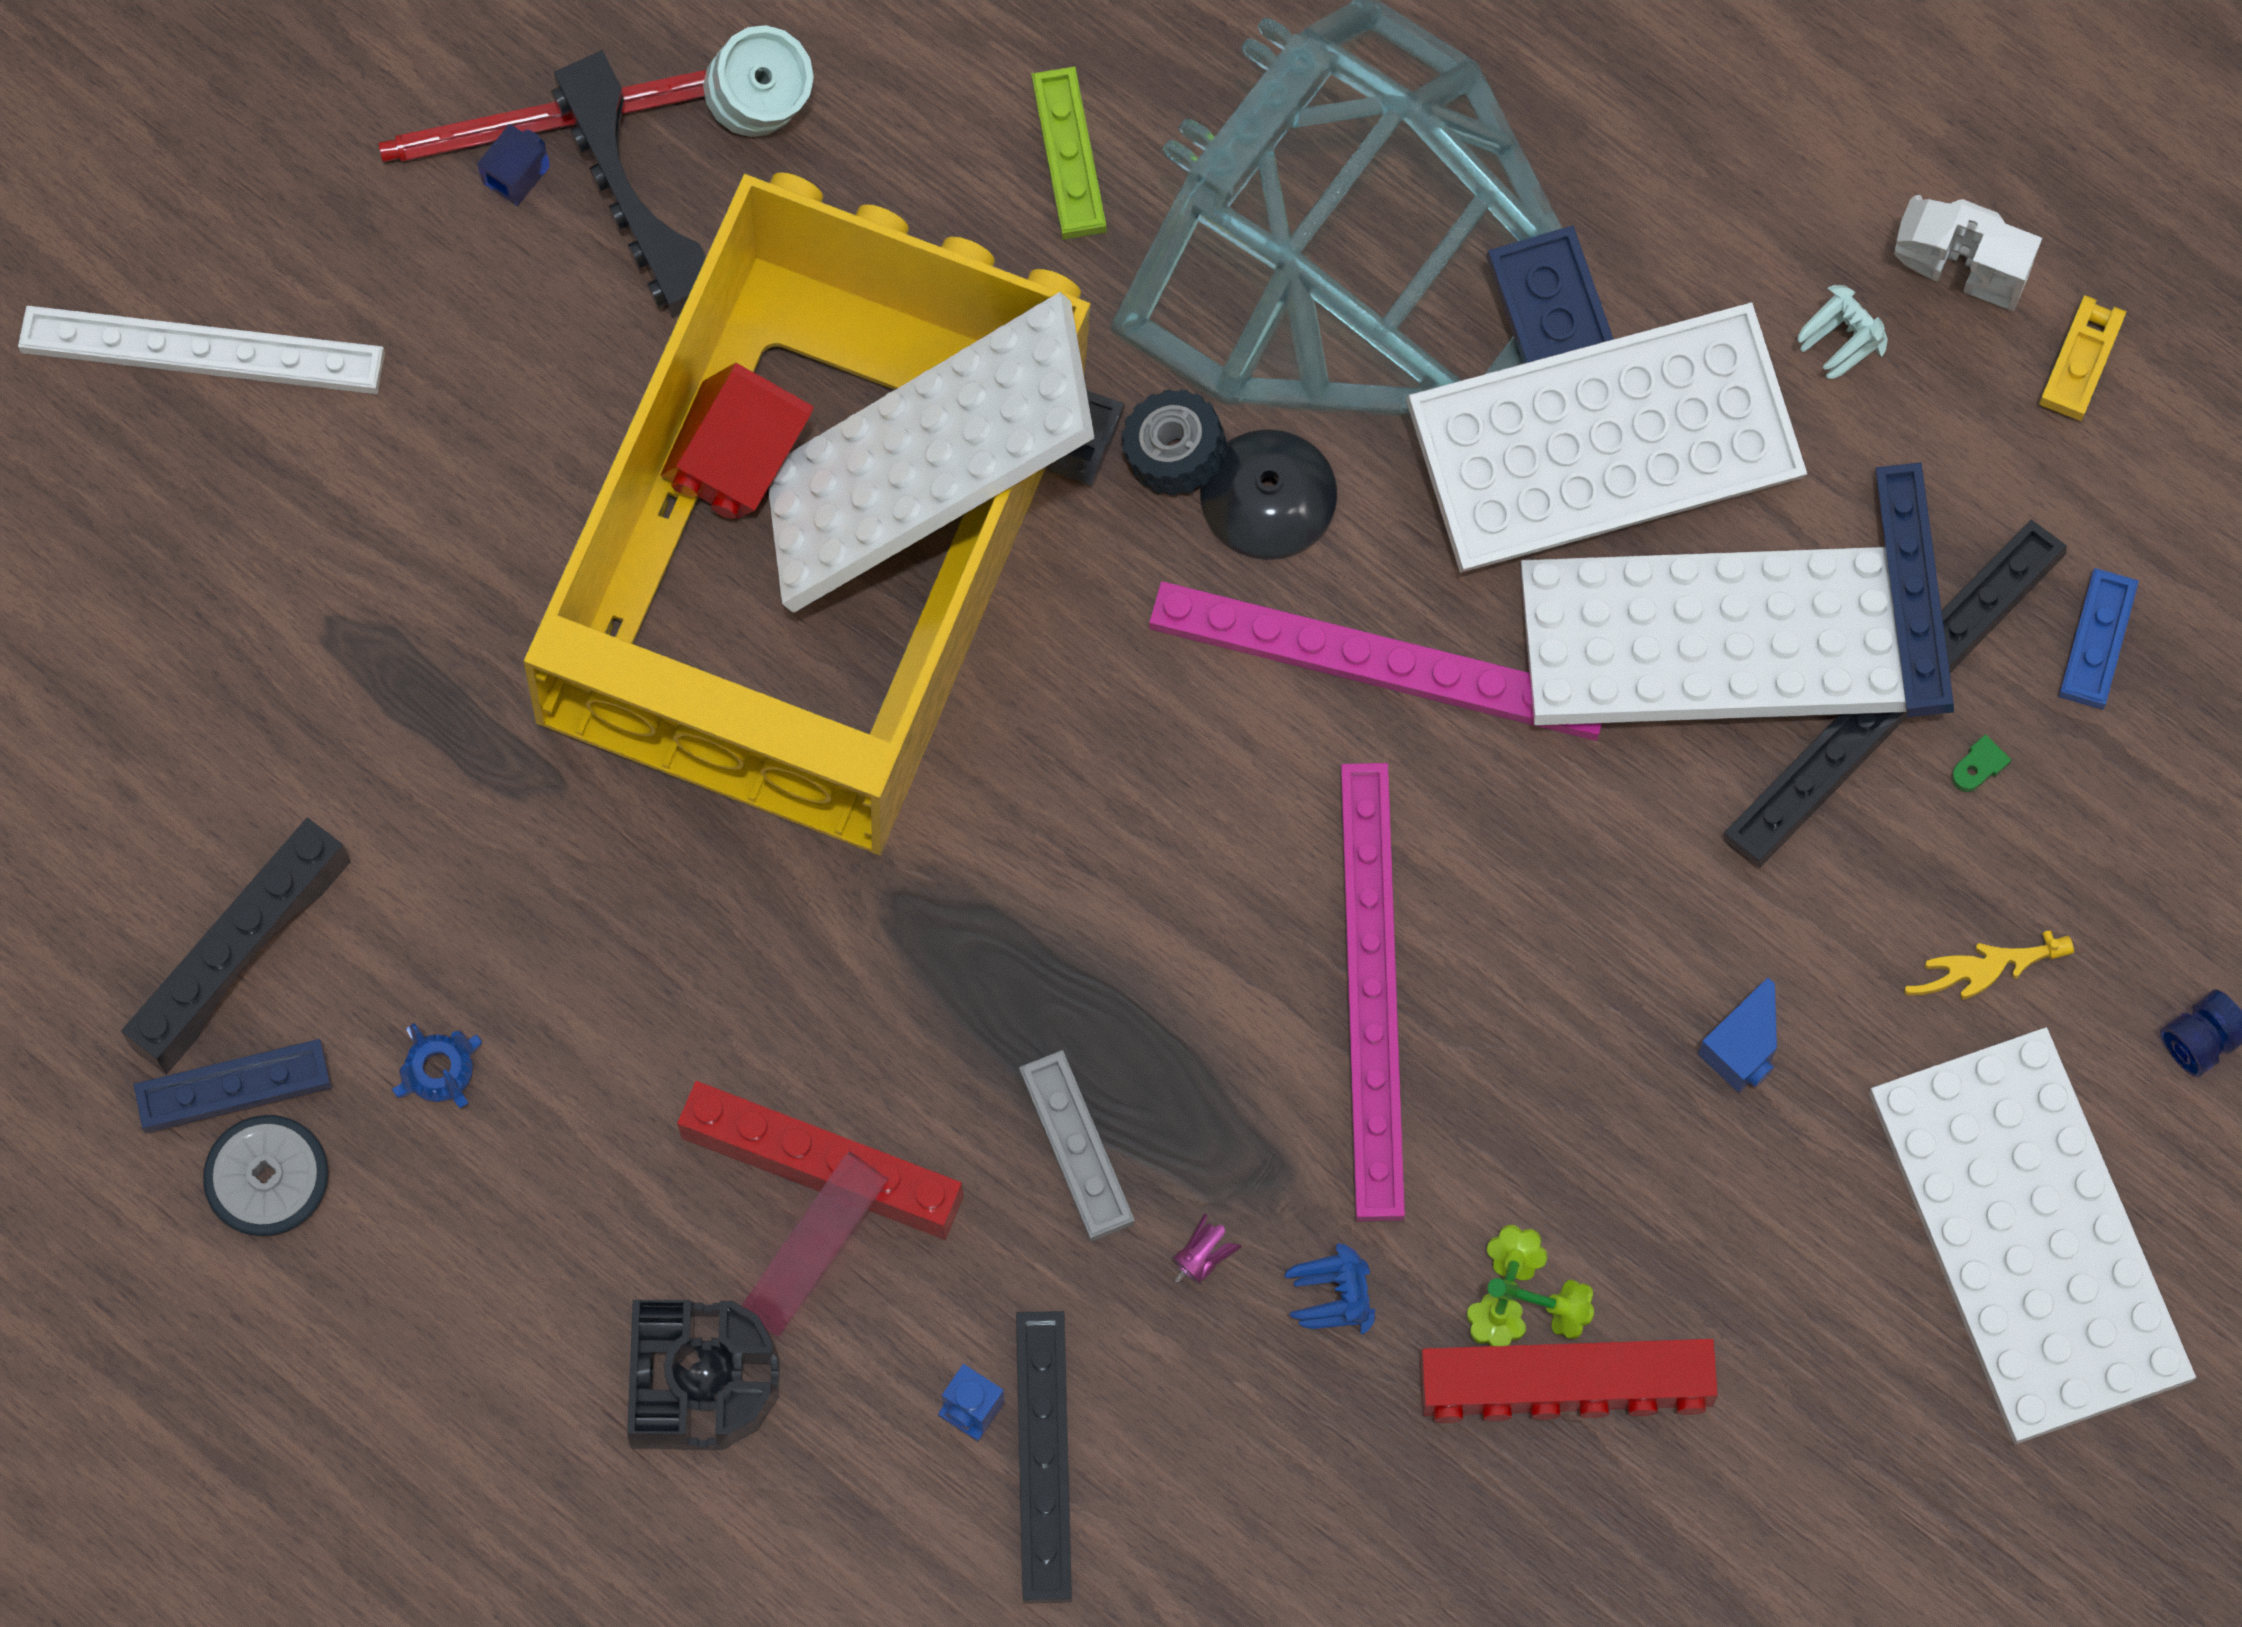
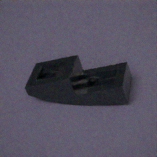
M1086 390L1094 439L1051 463L1048 471L1092 486L1109 450L1125 409V404Z

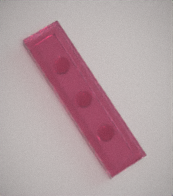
M851 1151L847 1152L746 1298L742 1307L758 1315L766 1329L777 1337L781 1336L889 1178Z

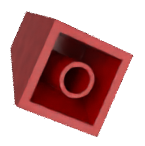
M735 362L702 381L660 476L671 481L672 488L677 492L689 497L698 496L712 504L711 509L715 513L725 518L739 519L756 510L809 419L814 406Z

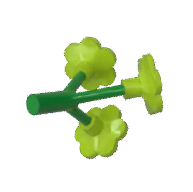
M1506 1225L1501 1229L1499 1236L1490 1239L1487 1245V1253L1494 1259V1270L1497 1274L1505 1276V1280L1500 1278L1492 1279L1488 1284L1489 1294L1483 1297L1481 1303H1474L1468 1308L1467 1320L1472 1324L1470 1336L1475 1342L1480 1344L1488 1343L1490 1346H1510L1512 1340L1521 1339L1525 1334L1526 1325L1521 1319L1522 1307L1515 1301V1299H1520L1546 1307L1547 1311L1553 1315L1552 1330L1555 1334L1565 1335L1569 1339H1577L1583 1331V1326L1588 1325L1594 1316V1307L1591 1304L1593 1290L1589 1285L1580 1284L1575 1280L1565 1282L1561 1293L1553 1294L1550 1297L1520 1289L1518 1284L1515 1283V1278L1519 1280L1531 1279L1534 1276L1535 1269L1542 1268L1546 1264L1547 1252L1540 1246L1541 1236L1537 1231L1533 1229L1522 1231L1515 1225Z

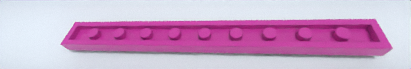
M1163 581L1160 583L1149 622L1150 630L1534 725L1530 674L1528 672ZM1602 723L1534 726L1598 741Z
M1388 763L1341 764L1356 1222L1404 1221Z

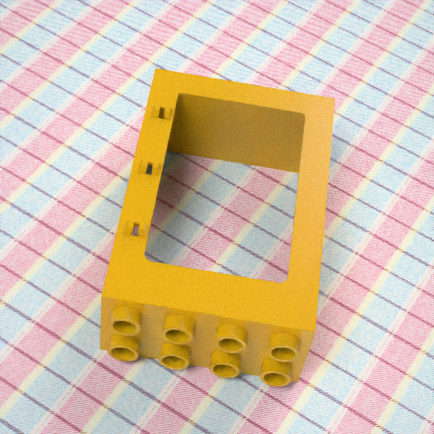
M782 172L775 173L770 183L744 174L523 661L535 722L543 727L881 856L1046 467L964 514L870 735L633 644L698 499V496L689 497L677 492L672 488V482L663 478L660 474L702 381L735 362L755 372L762 354L771 347L785 348L896 390L923 372L955 355L960 350L992 333L997 328L1061 292L1072 304L1083 374L1085 376L1091 303L1079 299L1081 296L1080 288L1073 281L1056 272L1034 269L1029 273L1028 278L1025 279L993 267L995 263L993 255L973 241L960 237H947L944 239L942 246L939 247L907 235L909 232L908 224L901 217L885 208L875 205H861L854 215L822 203L824 198L822 192L814 184L799 176ZM671 495L676 497L677 501L669 519L662 516L668 505V497ZM613 618L622 621L616 637L610 636L613 628Z

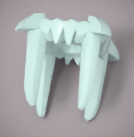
M1832 285L1827 288L1835 295L1802 327L1798 335V342L1802 343L1804 341L1801 345V351L1805 352L1843 321L1846 325H1849L1847 332L1854 330L1853 336L1823 365L1825 370L1832 368L1826 374L1828 379H1834L1843 375L1874 350L1882 357L1887 346L1888 339L1881 319L1877 317L1873 320L1868 312L1861 307L1860 303L1852 297L1855 292L1845 285Z

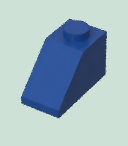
M1770 978L1763 981L1701 1043L1698 1055L1738 1093L1749 1083L1756 1088L1775 1068L1770 1063L1777 1049L1775 983Z

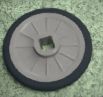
M277 1115L250 1117L228 1128L210 1149L203 1171L205 1195L214 1213L221 1221L234 1230L254 1236L277 1235L299 1226L312 1215L320 1204L328 1181L326 1155L315 1135L297 1121ZM269 1167L275 1172V1175H272L267 1180V1183H261L256 1176H259L264 1171V1168Z

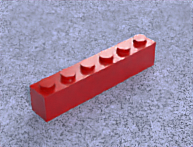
M695 1081L677 1122L681 1139L943 1240L947 1239L964 1198L963 1186L960 1181L699 1081Z
M1714 1339L1422 1349L1420 1357L1423 1416H1434V1421L1438 1423L1460 1422L1463 1420V1415L1483 1414V1420L1505 1421L1512 1418V1413H1531V1418L1549 1420L1559 1418L1561 1416L1560 1412L1580 1411V1416L1584 1418H1600L1608 1416L1609 1410L1628 1409V1414L1631 1416H1651L1658 1413L1657 1408H1677L1678 1414L1694 1415L1706 1412V1407H1713L1718 1396Z

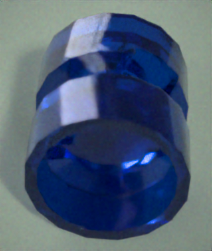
M2212 989L2191 1006V1014L2181 1013L2160 1030L2161 1039L2177 1064L2188 1074L2200 1078L2220 1062L2218 1055L2221 1052L2231 1054L2242 1045V1010L2225 993Z

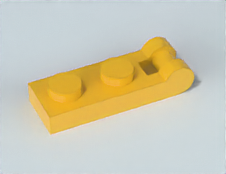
M2086 295L2082 299L2039 403L2041 406L2082 421L2127 312L2115 306L2113 310L2096 304L2097 299ZM2088 321L2105 327L2104 332L2086 326Z

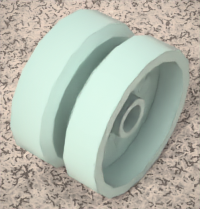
M764 25L747 27L727 41L708 65L703 88L706 104L719 123L731 132L748 137L770 135L790 121L809 98L814 76L810 57L801 43L785 30Z

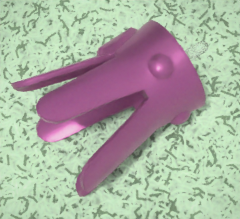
M1204 1213L1188 1244L1172 1257V1261L1182 1271L1175 1278L1176 1283L1187 1275L1192 1281L1200 1284L1215 1269L1217 1264L1242 1247L1239 1244L1226 1243L1210 1254L1223 1237L1225 1228L1222 1225L1214 1227L1209 1223L1202 1229L1207 1220L1206 1213Z

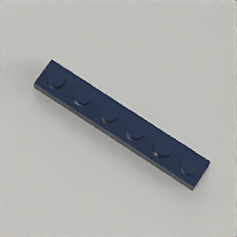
M1922 462L1876 467V480L1905 693L1907 717L1953 713L1954 701Z

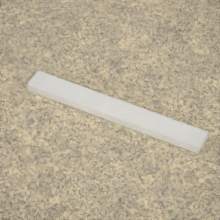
M26 306L18 344L20 352L25 354L378 394L385 351L382 346Z

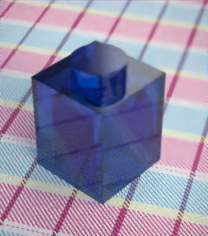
M509 124L480 159L477 166L484 185L516 206H519L548 170L550 164L546 144L537 134L528 129L522 132Z

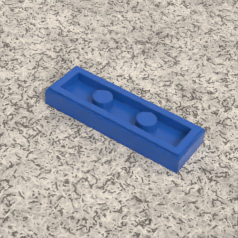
M2094 568L2058 697L2101 710L2104 709L2139 580Z

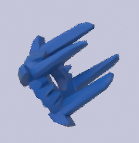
M412 1023L406 1030L412 1038L414 1045L408 1051L404 1065L399 1070L402 1083L394 1087L392 1091L397 1098L415 1093L420 1098L428 1101L440 1102L453 1099L461 1109L468 1104L462 1091L471 1079L473 1070L471 1055L482 1045L481 1039L476 1034L468 1040L462 1031L453 1032L451 1034L452 1037L439 1034L425 1037L418 1025ZM436 1054L444 1055L451 1061L449 1072L444 1069V1077L431 1078L424 1072L426 1060Z
M1338 1243L1336 1244L1337 1255L1297 1264L1286 1271L1285 1278L1301 1277L1293 1282L1295 1287L1331 1282L1341 1284L1335 1288V1291L1342 1292L1340 1295L1342 1300L1289 1313L1290 1317L1300 1319L1298 1324L1302 1327L1319 1329L1360 1324L1361 1334H1364L1373 1325L1375 1309H1370L1369 1296L1367 1294L1368 1286L1365 1275L1370 1274L1367 1262L1360 1259V1256L1354 1249L1345 1244Z

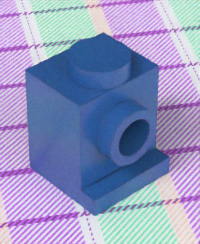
M963 1364L941 1395L943 1407L939 1411L938 1416L979 1442L1005 1404L1004 1390Z

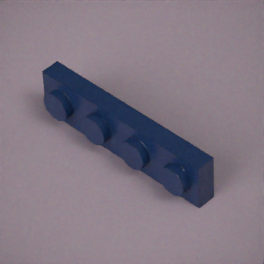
M320 1039L133 1084L141 1125L145 1133L332 1088L325 1052Z

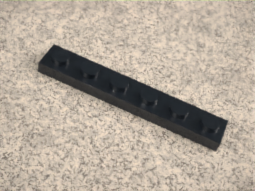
M1064 1311L1016 1312L1023 1604L1072 1602L1065 1313Z

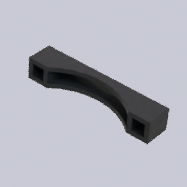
M603 50L555 71L554 77L557 88L551 90V93L560 113L564 115L569 112L576 125L570 128V132L580 153L589 151L595 165L589 167L596 186L600 192L608 189L614 201L608 208L619 231L627 228L633 242L628 244V249L637 268L641 269L646 266L653 280L647 283V287L656 306L660 308L665 305L671 318H674L681 314L706 256L698 242L677 233L658 220L640 201L629 184L621 165L618 151L619 124L625 104L623 92Z
M307 817L121 1030L130 1047L167 1075L198 1039L217 1004L253 956L291 918L320 898L350 864V859L344 845Z

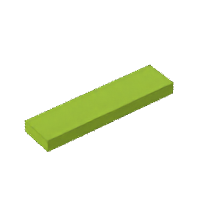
M1074 66L1031 73L1062 240L1107 233L1076 68Z

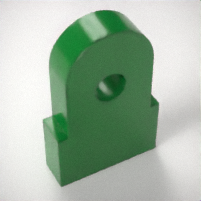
M1985 734L1970 747L1969 754L1955 766L1952 772V782L1958 790L1972 792L1991 776L1995 778L2011 763L2012 759ZM1967 770H1974L1976 775L1968 774Z

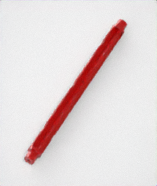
M706 70L622 87L625 103L622 114L705 97L703 83ZM552 102L396 135L394 140L380 142L378 145L382 162L397 159L404 162L575 125L569 112L562 115L556 103Z

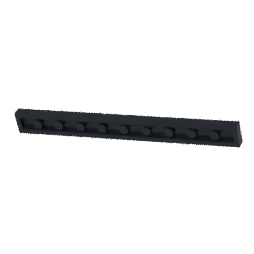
M2032 519L1942 610L1950 673L2066 555L2067 545ZM1906 712L1840 714L1724 832L1725 841L1761 868L1907 718Z

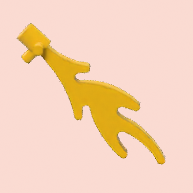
M2051 931L2042 933L2045 945L2038 947L2012 949L1978 943L1975 950L1977 953L1985 956L1984 959L1974 956H1944L1927 960L1925 963L1927 970L1946 969L1949 974L1928 984L1906 986L1904 993L1909 996L1931 994L1945 990L1962 980H1968L1970 984L1960 994V998L1965 1000L1989 988L1999 978L2008 963L2015 965L2012 977L2017 979L2026 968L2041 959L2049 957L2052 960L2073 954V943L2069 935L2054 939Z

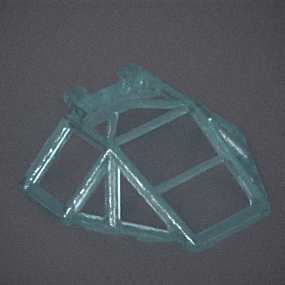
M1355 0L1308 26L1303 32L1294 34V36L1285 26L1275 22V20L1267 17L1263 18L1258 25L1260 34L1283 49L1281 53L1276 57L1271 49L1264 44L1259 43L1255 39H1247L1241 47L1244 55L1266 70L1257 84L1215 137L1203 125L1198 124L1192 119L1185 118L1179 127L1180 132H1182L1185 138L1204 150L1199 158L1189 148L1172 139L1168 140L1162 149L1166 154L1165 156L1189 173L1111 324V333L1223 405L1239 406V402L1268 404L1267 408L1339 413L1340 409L1369 411V415L1401 417V413L1410 414L1406 398L1409 395L1463 380L1399 331L1398 327L1486 210L1489 209L1518 241L1562 229L1476 61L1379 0ZM1372 29L1442 74L1412 92L1348 52L1341 45ZM1331 74L1369 97L1306 107ZM1466 94L1478 120L1445 106ZM1384 114L1293 234L1290 235L1274 154L1275 146L1290 128ZM1404 120L1475 194V197L1386 315L1382 317L1301 252L1399 123ZM1464 142L1497 155L1518 199ZM1258 169L1271 233L1229 207ZM1198 222L1203 223L1275 270L1224 367L1149 320ZM1314 300L1420 383L1419 388L1329 382ZM1288 309L1301 380L1251 378ZM1514 336L1485 374L1523 364Z

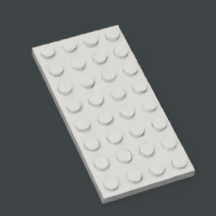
M1061 292L1055 294L788 453L768 487L781 599L785 607L793 613L1094 439L1072 304Z
M1752 302L1418 392L1406 398L1460 573L1799 480L1807 475Z
M1885 547L1521 560L1520 574L1534 725L1906 712Z
M2047 1027L1870 1089L1868 1093L2014 1445L2180 1387L2196 1379V1375Z

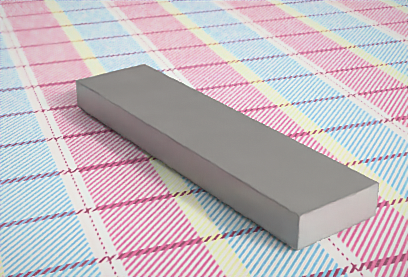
M1061 1050L1019 1067V1073L1090 1242L1135 1225V1219L1064 1051Z

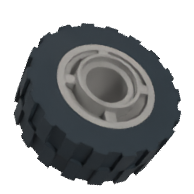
M1183 389L1179 391L1163 390V393L1152 394L1144 402H1139L1133 408V413L1127 416L1125 420L1126 426L1122 430L1121 435L1124 443L1122 448L1134 476L1137 475L1139 482L1145 487L1149 486L1152 491L1160 494L1161 492L1168 493V495H1177L1180 492L1189 493L1199 486L1203 487L1220 470L1219 466L1226 457L1225 447L1227 446V440L1214 407L1210 402L1206 403L1201 395L1197 393L1194 395L1189 393L1188 390ZM1181 439L1177 444L1167 446L1170 441Z

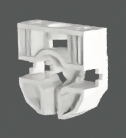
M1916 195L1910 199L1901 220L1894 255L1905 266L1937 282L1947 260L1950 259L1957 262L1959 255L1967 257L1965 266L1970 267L1971 271L1963 292L2014 312L2030 275L2042 238L2005 224L1997 212L1964 199L1949 204L1931 199L1923 200L1921 195Z

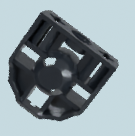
M633 1300L627 1435L631 1449L724 1450L735 1442L758 1431L779 1398L780 1373L778 1354L758 1315L734 1301H720V1303H713V1305H704L703 1303H693L691 1300ZM694 1316L719 1317V1338L711 1337V1341H702V1337L694 1338ZM696 1350L699 1361L693 1364L690 1370H687L680 1364L687 1355ZM653 1354H667L664 1372L666 1383L670 1390H652ZM742 1364H771L770 1382H742ZM691 1409L698 1411L716 1410V1438H708V1440L690 1438Z

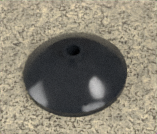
M1265 429L1251 431L1227 442L1225 447L1226 457L1219 466L1220 470L1216 476L1213 475L1209 479L1207 484L1200 487L1201 509L1206 523L1213 534L1224 545L1235 552L1247 557L1263 560L1291 557L1315 544L1331 524L1337 503L1336 479L1325 456L1313 444L1302 437L1281 430ZM1272 477L1278 483L1273 487H1266L1261 481L1264 478Z

